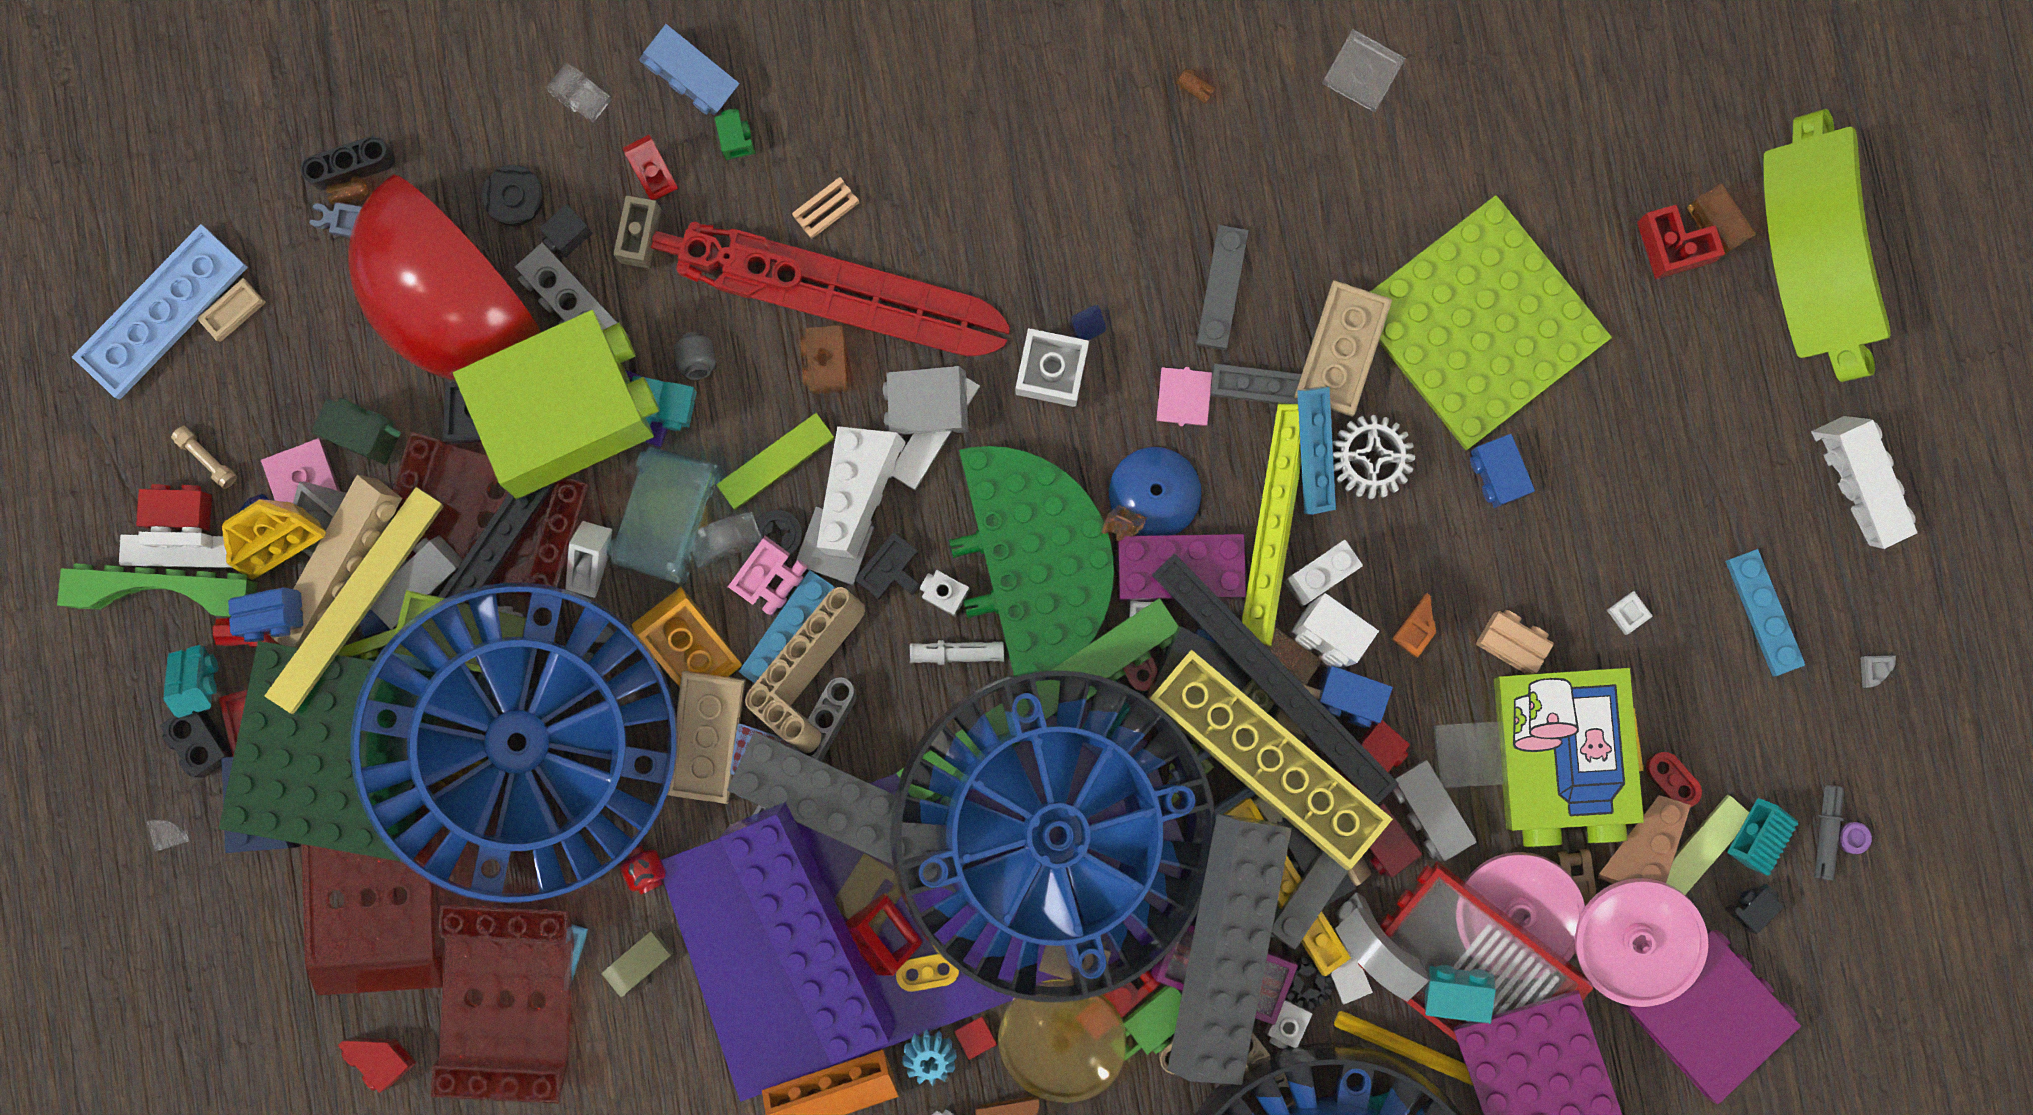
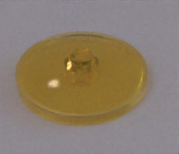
M1053 979L1039 983L1061 982L1067 979ZM1103 994L1068 1002H1036L1014 998L1005 1011L999 1029L1000 1055L1009 1074L1025 1090L1049 1101L1063 1103L1078 1102L1098 1095L1115 1080L1125 1057L1126 1032L1123 1021L1114 1005Z

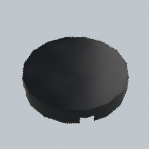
M514 164L501 166L496 169V172L491 176L489 175L484 181L481 191L482 203L489 215L500 224L508 226L524 225L533 220L541 210L544 200L543 187L536 175L526 167Z

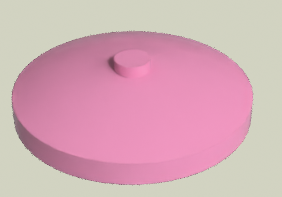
M1505 853L1483 862L1465 880V883L1566 961H1569L1576 953L1575 930L1585 904L1574 879L1554 861L1533 853ZM1458 895L1456 922L1460 938L1466 950L1488 924L1493 927L1470 954L1472 958L1477 955L1497 930L1501 933L1478 961L1480 965L1484 963L1504 937H1507L1509 939L1508 943L1488 965L1487 970L1491 971L1511 945L1515 943L1518 947L1495 974L1500 976L1521 950H1524L1526 954L1506 978L1511 979L1530 956L1535 960L1518 980H1524L1538 962L1543 966L1532 979L1539 978L1546 969L1551 971V973L1556 971L1542 958Z
M1634 878L1606 887L1588 902L1577 922L1575 951L1583 973L1600 993L1616 1002L1629 1006H1654L1673 1000L1693 985L1706 962L1708 934L1701 914L1691 900L1681 891L1658 880Z

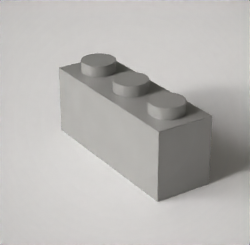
M440 535L432 540L426 537L413 548L416 554L409 561L405 560L370 608L391 630L398 624L406 590L431 595L462 563L463 559Z
M1421 760L1393 777L1399 784L1391 792L1399 804L1404 802L1410 812L1406 815L1407 819L1416 832L1421 830L1426 838L1423 845L1432 859L1437 857L1439 861L1445 862L1477 842L1427 760Z

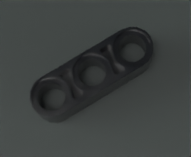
M371 136L312 155L302 162L300 170L306 181L316 189L323 191L386 171L393 165L395 156L392 149L382 139ZM382 148L380 157L372 159V153ZM349 158H353L352 165L347 169H343L344 162ZM320 168H324L323 175L314 179L315 172Z

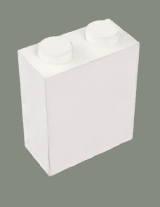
M1343 540L1293 574L1284 583L1300 606L1303 607L1358 570L1363 564L1347 541Z

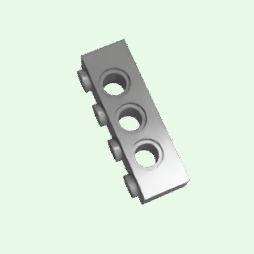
M543 243L538 245L515 266L522 274L518 280L529 292L535 289L542 296L538 302L550 314L556 311L561 316L562 320L558 322L559 324L592 309L606 328L617 323ZM550 276H556L555 285L551 288H544L545 279ZM576 298V306L572 310H564L566 300Z

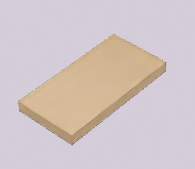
M1333 280L1297 390L1319 386L1330 387L1331 410L1353 417L1392 299ZM1297 390L1294 396L1295 398H1298Z
M689 671L682 672L676 716L678 751L675 772L668 793L669 796L729 804L731 792L727 791L733 778V775L730 774L737 727L741 721L745 679Z

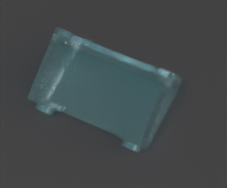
M648 447L646 451L642 450L639 454L636 465L639 472L617 538L611 540L607 556L611 557V564L685 587L689 572L685 571L687 564L684 561L690 562L692 556L689 554L708 497H711L713 493L709 486L712 487L713 484L719 483L723 470L712 462Z

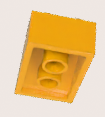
M679 587L631 624L637 636L679 687L683 671L728 677L743 666L682 587Z

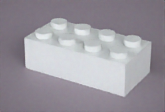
M1325 593L1308 604L1288 634L1293 637L1291 642L1304 652L1312 650L1319 655L1317 661L1326 668L1334 666L1342 669L1359 661L1379 630Z

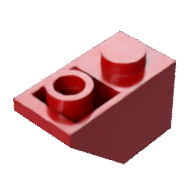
M351 1037L338 1044L339 1048L343 1051L341 1053L343 1059L350 1066H356L363 1074V1082L371 1090H377L379 1093L389 1089L417 1063L397 1039Z

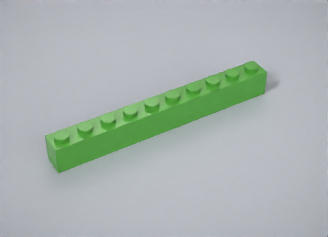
M1159 598L1052 670L1083 672L1116 681L1126 674L1123 668L1133 662L1137 667L1152 657L1149 651L1160 645L1162 649L1169 646L1179 626ZM1035 681L1045 720L1054 714L1057 717L1060 681ZM1089 688L1086 700L1094 696L1097 690ZM1024 698L1016 706L1017 712L1021 717L1025 716L1029 711V704ZM1002 703L985 714L997 736L1009 731ZM963 729L955 734L971 752L977 748ZM1021 742L1013 743V748L1019 746ZM931 750L922 757L951 775L957 769ZM903 769L897 772L899 778L901 777ZM913 784L910 785L908 791L912 797L930 802H935L942 797L941 794Z

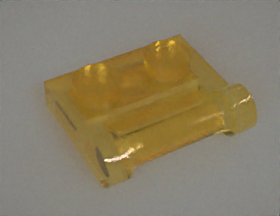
M864 853L834 899L840 914L849 919L870 904L885 879L894 883L887 895L896 904L901 896V892L894 871L869 854ZM883 909L868 923L878 937L883 930L881 926L888 917Z

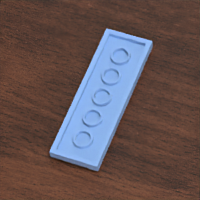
M200 224L88 339L72 358L114 398L120 400L198 320L197 317L207 310L248 266L205 226Z

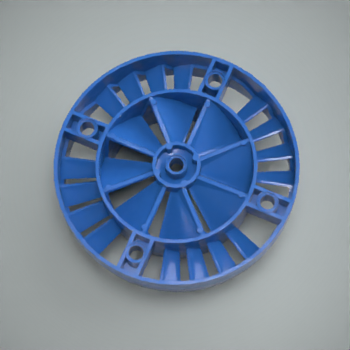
M501 583L466 590L443 599L409 621L389 641L369 670L359 692L351 728L350 756L358 796L369 821L387 847L406 866L435 885L465 897L501 903L532 902L560 896L590 884L617 866L639 845L653 826L670 791L677 759L678 728L671 692L660 666L651 651L624 621L596 602L568 590L534 583ZM496 593H531L522 637L502 638ZM562 599L585 607L565 647L554 643ZM466 600L469 602L482 643L474 645L457 607V604ZM538 608H546L551 613V621L545 626H539L534 622L533 614ZM432 618L457 655L449 659L421 624ZM610 622L617 630L588 662L583 658L584 654ZM400 644L435 673L430 680L392 654ZM538 648L549 651L550 654L527 712L524 711V706ZM638 649L643 659L607 682L603 675ZM473 657L476 658L502 714L497 713L464 662ZM378 677L419 696L415 707L368 699L376 678ZM658 682L660 693L623 706L619 705L617 699ZM597 689L605 698V701L551 726L545 727L544 723ZM389 709L396 714L397 721L394 726L383 727L379 724L378 715L382 710ZM424 712L485 731L486 733L481 735L421 723ZM668 719V753L626 746L625 726ZM361 730L407 738L408 760L361 767ZM513 733H521L526 738L525 746L520 750H512L507 745V740ZM549 748L609 759L610 773L547 751ZM646 755L650 758L651 766L646 772L639 773L634 767L635 760L640 756ZM488 756L489 759L437 793L433 794L428 786ZM532 769L536 770L568 819L561 829L531 772ZM508 772L509 777L496 834L485 835L505 773ZM620 777L662 783L654 805L652 806L616 789ZM410 779L413 780L415 788L374 806L372 805L369 797L370 793ZM425 804L430 812L393 840L387 829ZM604 806L608 807L639 830L638 833L631 839L601 814V810ZM444 825L450 830V833L425 866H421L414 858ZM586 827L611 857V860L601 865L578 831ZM467 841L479 845L470 888L448 880ZM560 841L577 878V881L567 884L553 848V844ZM533 850L539 892L528 894L502 893L510 851ZM489 859L496 860L500 864L499 871L493 876L485 875L481 870L482 864Z

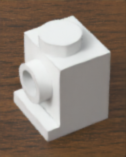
M936 570L934 576L930 573L927 574L920 590L924 591L922 598L925 601L955 617L970 588ZM941 585L949 588L948 594L944 597L937 594V589Z

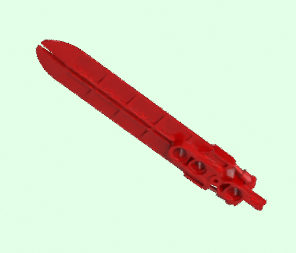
M691 222L688 230L686 229L684 238L655 231V235L653 234L652 249L678 256L676 269L680 276L695 282L703 281L714 286L717 290L761 300L963 356L986 355L1001 349L1007 342V339L967 328V325L1009 335L1010 327L1004 317L992 305L982 299L771 241L759 235L737 229H715L714 225ZM713 236H730V246L722 248L716 237ZM702 246L706 249L703 256L697 258L690 255L694 247ZM756 262L766 266L764 271L759 274L750 272L749 268ZM720 268L723 271L716 280L702 275L703 272L711 274ZM788 270L792 271L795 277L792 281L783 282L779 279V275L783 271ZM803 279L827 285L828 289L804 283ZM834 289L845 290L873 299L872 301L836 292ZM881 300L917 310V313L883 305L878 302ZM923 312L961 322V326L923 316Z

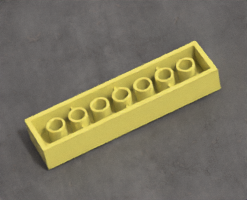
M1193 650L1185 656L1149 699L1169 716L1180 730L1346 870L1354 867L1393 820Z

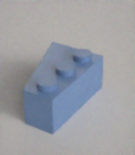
M667 24L664 25L639 59L651 72L668 81L669 86L681 95L685 94L694 100L693 105L706 115L709 112L715 115L740 84Z

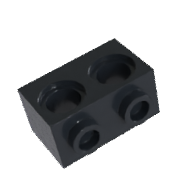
M206 710L200 712L192 711V714L180 718L173 716L159 725L165 733L162 735L163 740L170 749L176 750L181 758L179 764L189 776L205 778L222 766V758L233 757L230 746ZM189 722L192 731L186 738L183 735L182 729ZM203 748L208 751V759L204 764L199 759V753Z

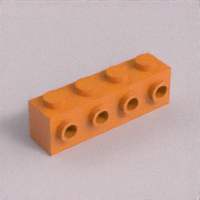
M883 1050L762 1090L766 1115H846L899 1097L893 1071Z

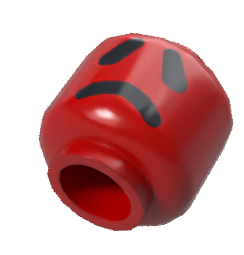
M643 846L637 847L627 856V860L623 861L620 865V871L630 891H639L640 895L663 885L662 879L666 876V870L657 851L654 849L645 851Z

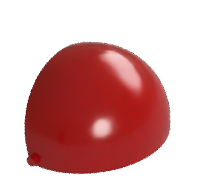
M393 174L371 193L360 209L351 232L348 249L349 273L352 288L364 316L375 332L392 350L426 372L442 378L455 380L453 372L541 333L529 311L492 264L465 234L417 188L402 177Z

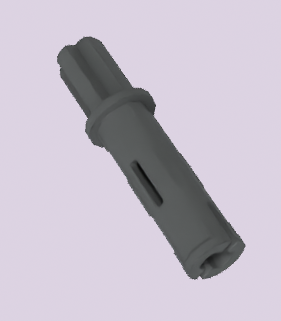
M1826 785L1824 789L1822 815L1818 814V818H1821L1814 878L1835 880L1840 824L1845 819L1841 818L1844 788L1841 786Z

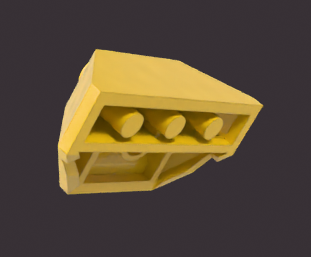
M259 499L224 521L222 525L224 546L227 552L226 563L240 573L247 575L251 580L324 538L326 534L318 519L307 513L302 507L292 502Z

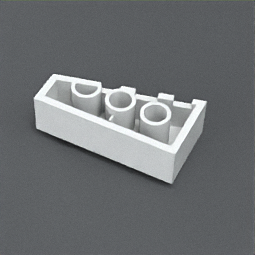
M1843 416L1811 431L1815 440L1822 439L1828 453L1823 456L1828 466L1833 465L1839 472L1842 479H1840L1838 485L1842 493L1849 500L1854 501L1855 506H1852L1851 511L1869 546L1885 549L1917 534L1914 525L1916 522L1912 510L1907 507L1903 497L1905 493L1904 487L1895 477L1892 469L1894 465L1893 459L1885 450L1881 441L1882 431L1873 419Z
M837 426L817 541V548L824 554L857 558L872 523L870 521L876 506H879L884 487L888 478H891L896 467L894 465L899 452L902 453L906 443L898 433Z

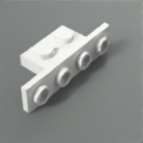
M154 526L151 527V532H139V535L120 536L119 564L122 566L232 568L226 563L227 552L223 536L202 533V528L182 527V532H171L169 527Z

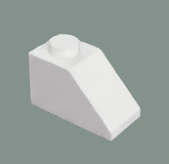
M585 521L581 522L569 542L566 590L593 598L596 597L610 553L612 529Z

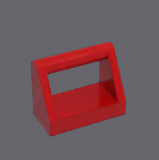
M886 893L880 895L845 922L861 956L874 973L879 976H893L923 943V940ZM881 909H883L907 940V943L893 954L889 952L868 925Z

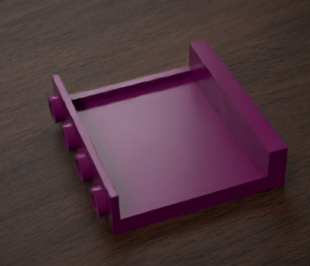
M1707 929L1708 954L1702 972L1691 987L1680 996L1663 1004L1646 1007L1621 1005L1709 1101L1719 1104L1793 1035L1801 1025L1794 1019L1797 1015L1795 1011L1784 1001L1779 1003L1772 995L1774 992L1773 987L1762 977L1757 979L1750 971L1752 965L1741 954L1735 955L1728 947L1730 941L1719 930Z

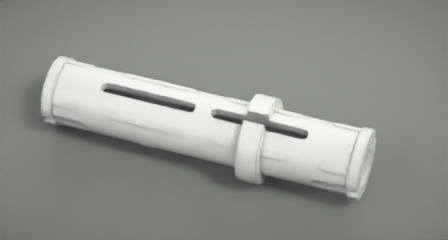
M938 640V643L930 644L910 643V663L938 662V665H945L944 662H1004L1003 642L944 643V640Z

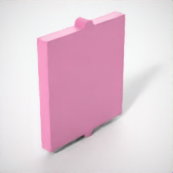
M1162 367L1156 421L1178 423L1180 427H1183L1184 424L1207 426L1212 372L1193 371L1189 367H1185L1184 370Z

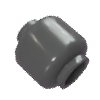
M688 332L675 343L674 356L676 367L680 374L691 380H699L709 376L716 366L713 343L707 336L700 335L698 332Z

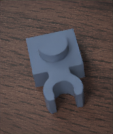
M335 203L334 210L331 211L323 204H313V209L323 212V217L319 221L310 220L309 223L318 229H325L330 226L329 232L331 234L350 238L356 217L362 207Z

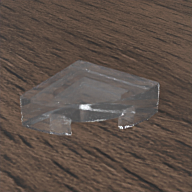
M147 821L155 852L189 841L185 831L171 821Z

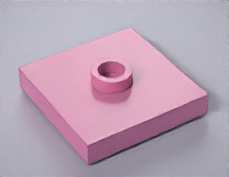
M319 438L261 460L275 501L293 503L298 484L302 481L340 491L323 441Z

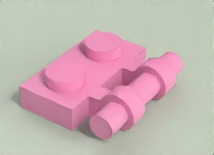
M764 536L728 587L752 605L759 596H762L767 600L762 610L772 616L777 608H782L786 603V596L794 586H798L803 580L802 574L808 566L804 562L797 560L792 568L787 567L783 563L790 553ZM775 574L783 578V581L776 590L768 586Z

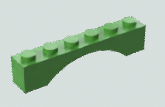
M74 564L73 569L61 568L57 606L102 610L113 601L131 593L144 590L166 589L188 596L202 605L213 616L231 618L228 600L234 597L257 593V582L247 580V575L228 573L227 579L216 578V573L205 571H197L196 577L185 576L186 571L166 569V574L160 575L155 574V569L135 567V573L124 572V567L105 565L104 571L93 570L94 565Z

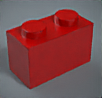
M151 484V489H139L136 526L145 529H151L154 526L169 527L171 530H182V527L202 528V531H210L212 495L201 491V486L182 485L181 490H170V485Z

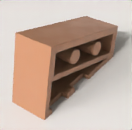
M1659 795L1643 815L1644 823H1637L1627 836L1628 841H1624L1599 873L1598 880L1614 884L1628 879L1645 878L1666 883L1691 805Z

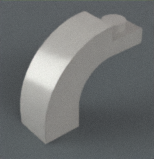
M1356 892L1335 912L1339 921V925L1335 929L1346 948L1357 962L1390 992L1408 1002L1429 982L1420 960L1397 946L1383 932L1376 922L1365 897Z

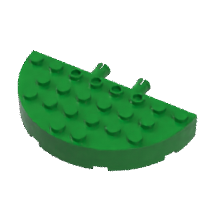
M982 446L960 449L959 452L978 530H976V534L949 539L951 548H955L951 549L953 558L981 551V554H985L993 590L990 591L991 594L963 599L965 608L978 606L966 610L968 619L991 612L999 614L1014 675L1034 671H1050L1090 645L1106 615L1113 589L1114 566L1111 542L1104 521L1083 488L1053 463L1031 453L1008 447Z

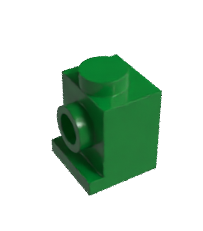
M738 109L726 110L721 113V116L715 117L722 153L726 160L756 154L750 139L752 136L748 120L742 121Z

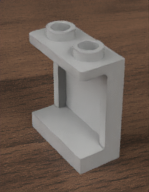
M959 366L886 373L887 382L883 383V395L885 400H888V412H885L884 415L887 431L896 432L901 437L906 434L941 431L969 432L965 370Z

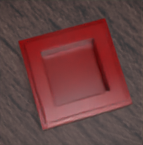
M983 1016L954 1030L969 1060L997 1045Z

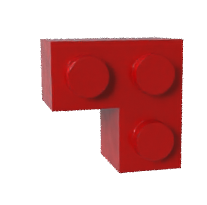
M1677 205L1648 212L1637 221L1655 280L1712 264L1725 255L1716 225L1686 233Z

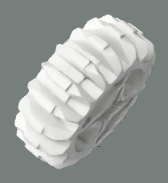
M1376 415L1370 417L1369 425L1363 416L1357 419L1358 427L1350 421L1346 425L1349 433L1345 430L1338 432L1339 438L1343 441L1335 440L1332 443L1335 449L1340 450V452H1333V460H1340V463L1334 465V471L1342 470L1343 472L1337 478V481L1342 482L1347 478L1350 483L1346 485L1345 489L1350 491L1354 486H1357L1356 496L1358 497L1363 495L1365 489H1368L1369 499L1375 498L1376 489L1382 498L1388 495L1387 487L1395 493L1399 490L1396 481L1400 484H1405L1408 479L1403 473L1410 474L1413 471L1410 465L1405 464V462L1415 460V455L1406 454V451L1414 447L1413 443L1404 444L1402 440L1408 436V433L1403 432L1398 435L1395 432L1399 429L1400 425L1398 423H1395L1391 428L1387 427L1389 422L1387 417L1382 419L1380 425L1377 424ZM1368 434L1365 449L1356 450L1355 452L1349 451L1350 444L1354 438ZM1378 435L1391 443L1395 453L1381 446ZM1371 449L1376 452L1375 455L1378 454L1379 459L1374 464L1369 462L1370 459H1366V455ZM1349 461L1360 464L1365 470V477L1367 479L1360 477L1353 470ZM1390 462L1396 463L1390 477L1377 481L1380 465L1389 464Z

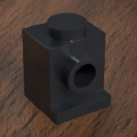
M1764 883L1760 888H1749L1744 891L1738 898L1739 904L1737 906L1728 905L1725 910L1747 932L1758 934L1784 906L1776 900L1779 895L1769 885Z

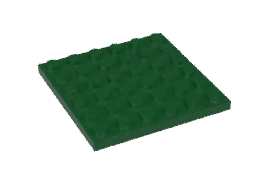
M258 641L219 829L402 862L387 847L369 821L359 799L352 771L350 753L353 714L359 692L375 661L336 655L293 715L266 698L265 694L299 648ZM415 669L429 680L435 674L432 671ZM378 677L368 697L371 700L415 707L419 696ZM389 709L382 710L378 715V722L383 727H392L397 721L396 714ZM423 712L421 723L437 726L439 717ZM361 730V767L408 760L407 738ZM410 779L370 793L369 797L374 806L415 788L413 780ZM421 807L387 829L393 840L418 821Z

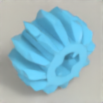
M927 1029L924 1031V1037L914 1033L912 1043H906L904 1046L903 1065L907 1067L909 1078L917 1076L919 1085L925 1079L929 1080L932 1086L935 1084L936 1078L945 1082L947 1072H953L955 1069L956 1050L952 1048L950 1037L942 1039L940 1030L934 1036H930Z

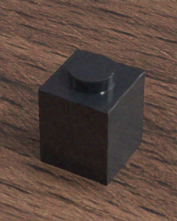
M568 204L562 207L539 228L546 235L542 241L554 254L560 250L565 257L593 234Z

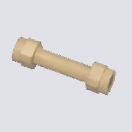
M185 425L173 432L171 438L181 449H187L212 473L211 478L223 489H227L237 480V475L227 465H221L196 441L198 436Z

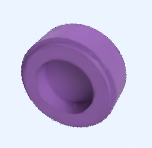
M1848 822L1840 827L1838 845L1843 851L1851 854H1860L1870 847L1872 842L1871 832L1864 824Z

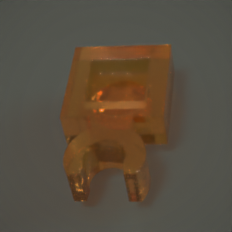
M1119 505L1108 513L1101 533L1113 532L1117 534L1116 540L1122 541L1125 536L1133 537L1141 531L1147 518Z

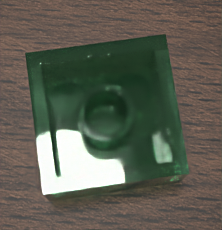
M340 397L337 402L326 398L311 433L385 466L401 434L400 431L392 428L393 421L371 410L366 412L365 409Z

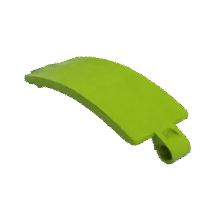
M1822 109L1794 118L1793 143L1768 150L1764 153L1765 205L1777 284L1796 353L1800 358L1828 353L1836 377L1840 382L1874 375V357L1871 351L1863 344L1888 339L1891 333L1867 232L1856 130L1853 127H1846L1834 131L1831 113L1828 109Z

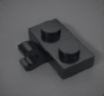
M893 532L854 580L878 600L883 597L895 581L913 595L920 585L907 575L904 570L919 552Z

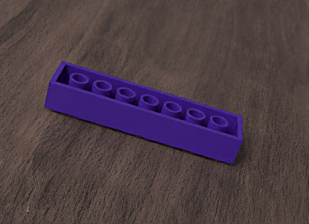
M786 802L729 825L719 839L831 1064L889 1043L896 1025Z

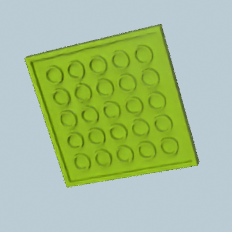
M1497 195L1370 291L1392 299L1379 343L1466 451L1612 338Z

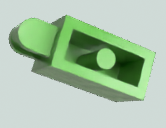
M1166 985L1122 1020L1126 1029L1116 1036L1110 1044L1124 1061L1141 1048L1147 1055L1151 1051L1157 1054L1170 1043L1168 1038L1175 1033L1182 997L1178 989ZM1130 1034L1137 1041L1131 1048L1124 1041Z

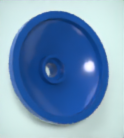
M1161 447L1143 448L1128 455L1115 469L1109 485L1110 506L1119 523L1137 536L1176 535L1191 523L1199 509L1201 502L1200 480L1194 467L1179 453ZM1153 485H1158L1161 487L1162 493L1155 496L1151 493L1150 488Z

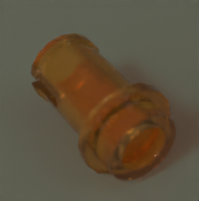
M1185 68L1176 82L1180 86L1179 90L1185 89L1206 104L1210 96L1202 90L1212 95L1216 87L1194 74V69L1190 71Z
M352 177L349 182L326 186V194H332V196L327 197L331 205L353 199L362 201L369 194L367 184L363 178Z

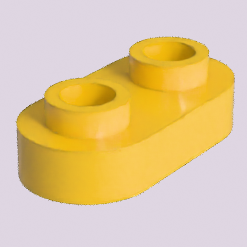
M938 953L908 959L896 972V980L902 989L913 992L949 985L956 980L959 970ZM940 963L948 964L950 967L949 973L940 974L938 965ZM913 968L918 971L919 975L916 980H910L907 977L909 969Z

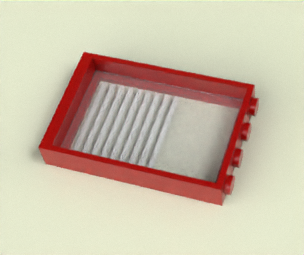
M1438 861L1432 867L1427 865L1423 868L1416 879L1419 883L1412 892L1407 889L1396 903L1399 906L1392 916L1387 913L1378 924L1397 946L1420 960L1427 977L1429 966L1438 967L1440 965H1449L1455 969L1466 971L1481 969L1494 974L1496 992L1492 1015L1575 990H1579L1583 1001L1593 989L1592 983L1585 974ZM1426 984L1408 1002L1405 1001L1456 1042L1458 1040L1454 1027L1472 1022L1426 1016L1424 1002Z

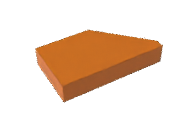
M1428 593L1424 594L1391 639L1415 658L1419 657L1436 634L1431 608V596Z

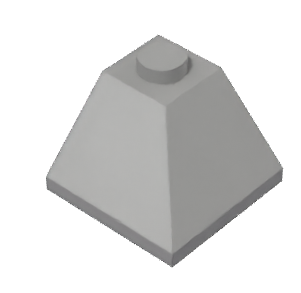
M302 481L298 484L293 503L318 519L326 531L347 493ZM320 540L302 551L311 557Z

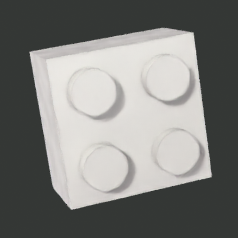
M1028 328L1015 388L1016 395L1076 407L1089 341Z

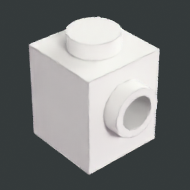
M1285 999L1276 1024L1268 1023L1264 1031L1267 1035L1271 1036L1269 1042L1282 1049L1288 1048V1046L1298 1047L1312 1017V1013Z

